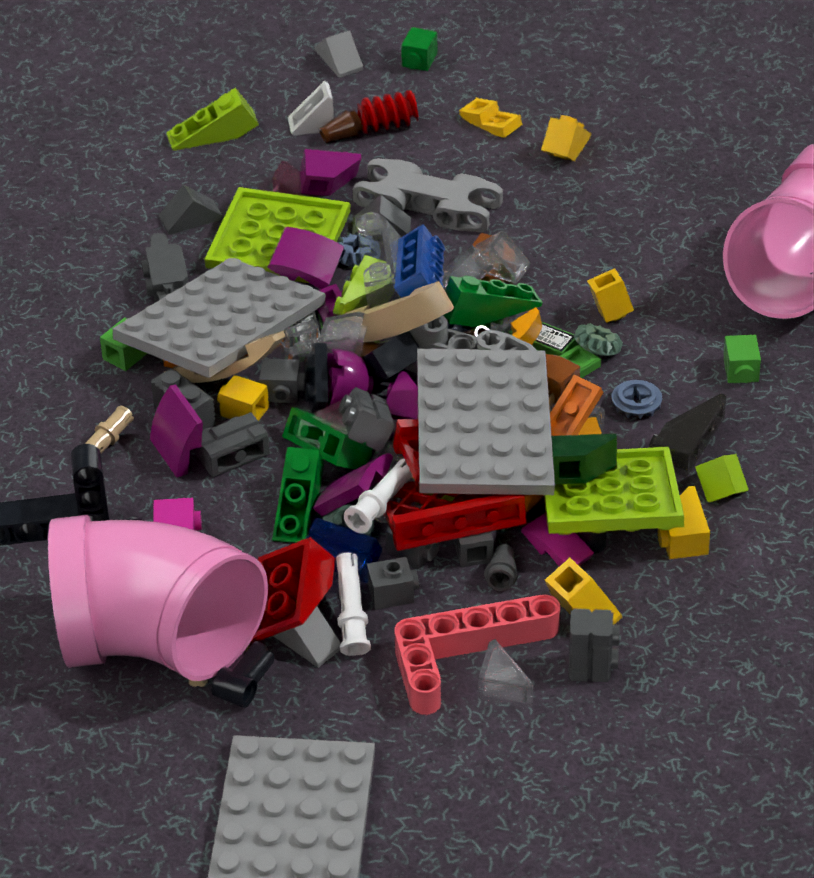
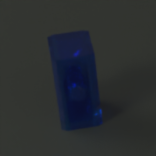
M315 518L309 531V536L306 537H311L335 558L342 553L356 554L359 581L364 583L368 582L367 564L377 562L382 553V546L376 538L356 533L351 529L320 518ZM335 559L334 572L337 573L336 576L338 577L337 563Z

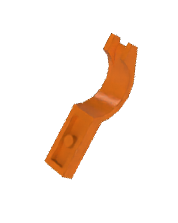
M573 375L550 412L551 436L578 435L603 395L602 388L579 376ZM524 495L526 512L543 495Z

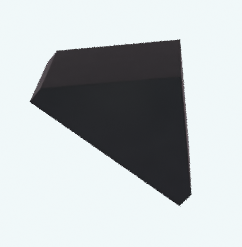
M410 331L396 336L362 357L368 366L369 376H373V387L417 361V348H420Z

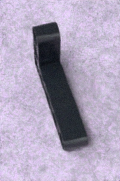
M81 444L72 450L71 464L75 493L0 502V546L48 540L51 519L88 515L91 522L109 520L108 501L99 448L92 444Z

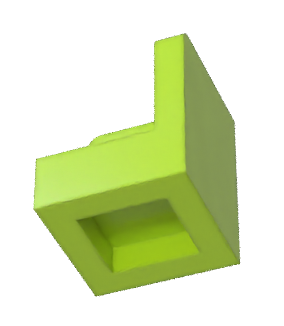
M737 454L721 456L695 466L706 500L709 503L748 491Z

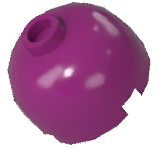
M333 348L331 349L333 353L327 354L328 404L324 411L339 412L341 400L346 394L350 395L355 387L371 394L374 379L373 376H369L368 366L360 356L354 352Z

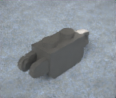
M161 232L151 235L149 239L150 247H145L147 260H141L143 277H149L145 279L147 297L153 296L154 303L181 288L188 281L182 247L175 243L169 244L166 235Z

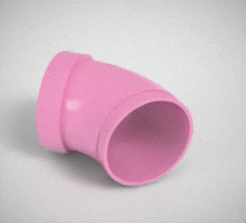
M814 144L807 146L785 170L782 176V183L765 200L747 208L736 218L725 239L723 265L729 285L745 305L755 312L778 319L795 318L814 310Z
M88 515L57 518L50 521L48 531V563L51 597L59 645L64 662L68 668L104 664L107 656H133L158 662L189 680L202 681L215 677L222 667H230L248 647L261 623L268 596L266 572L262 564L253 556L213 536L166 523L141 520L91 522Z

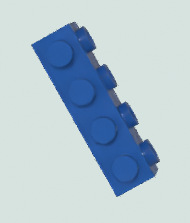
M424 224L398 239L394 289L401 298L409 296L417 288L437 281L444 288L442 281L445 247L437 235L432 236Z

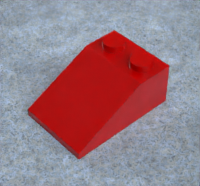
M311 537L258 557L257 560L262 564L266 572L268 596L261 623L249 644L303 625L331 588L336 558Z

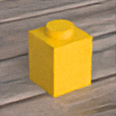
M615 268L587 280L597 309L606 323L620 320L626 314L634 311L625 284Z
M234 375L226 385H223L218 393L217 400L220 403L221 416L228 419L252 412L259 421L269 408L267 385Z

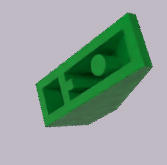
M291 408L282 437L304 449L319 450L324 460L336 466L357 469L369 462L373 448L367 446L366 442L359 443L349 439L346 427L301 409Z

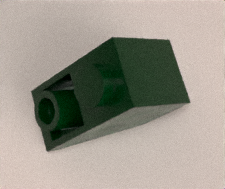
M616 433L551 436L555 485L584 484L617 465Z

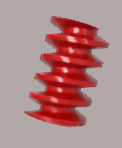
M411 90L405 91L404 97L400 92H396L393 99L391 95L385 94L382 100L379 96H374L372 102L368 98H363L361 106L357 103V112L364 134H367L368 125H371L373 130L378 132L379 123L383 124L385 130H389L390 121H393L396 128L400 127L401 119H404L407 126L411 125L412 117L418 122L417 103L415 95Z

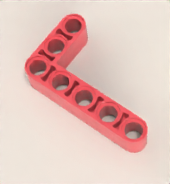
M537 595L406 618L398 622L395 626V652L411 708L416 713L429 715L435 713L441 706V678L435 659L547 640L555 637L560 630L559 601L550 595Z

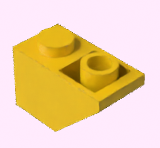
M561 115L560 119L550 117L541 150L548 155L575 161L590 139L591 133L585 130L584 124L577 122L575 118Z
M570 557L545 579L551 595L559 601L560 605L570 615L573 609H590L591 612L599 609L611 610L613 613V624H616L622 618L621 613L593 578Z

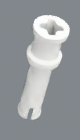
M405 458L400 459L393 469L372 490L364 491L359 496L356 505L350 506L344 512V521L351 530L360 534L366 533L371 528L372 521L375 518H380L386 512L387 503L413 477Z
M342 553L336 557L341 601V613L337 621L338 626L342 628L343 642L340 644V652L347 656L363 655L371 650V643L366 638L365 626L368 624V616L362 611L358 559L356 554Z

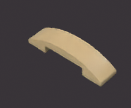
M437 281L415 289L409 296L373 308L367 305L346 312L343 317L358 342H373L422 326L452 311L454 306L441 283Z
M283 330L246 344L247 356L238 359L210 378L180 366H175L172 369L192 383L210 382L227 378L267 357L285 338V333Z

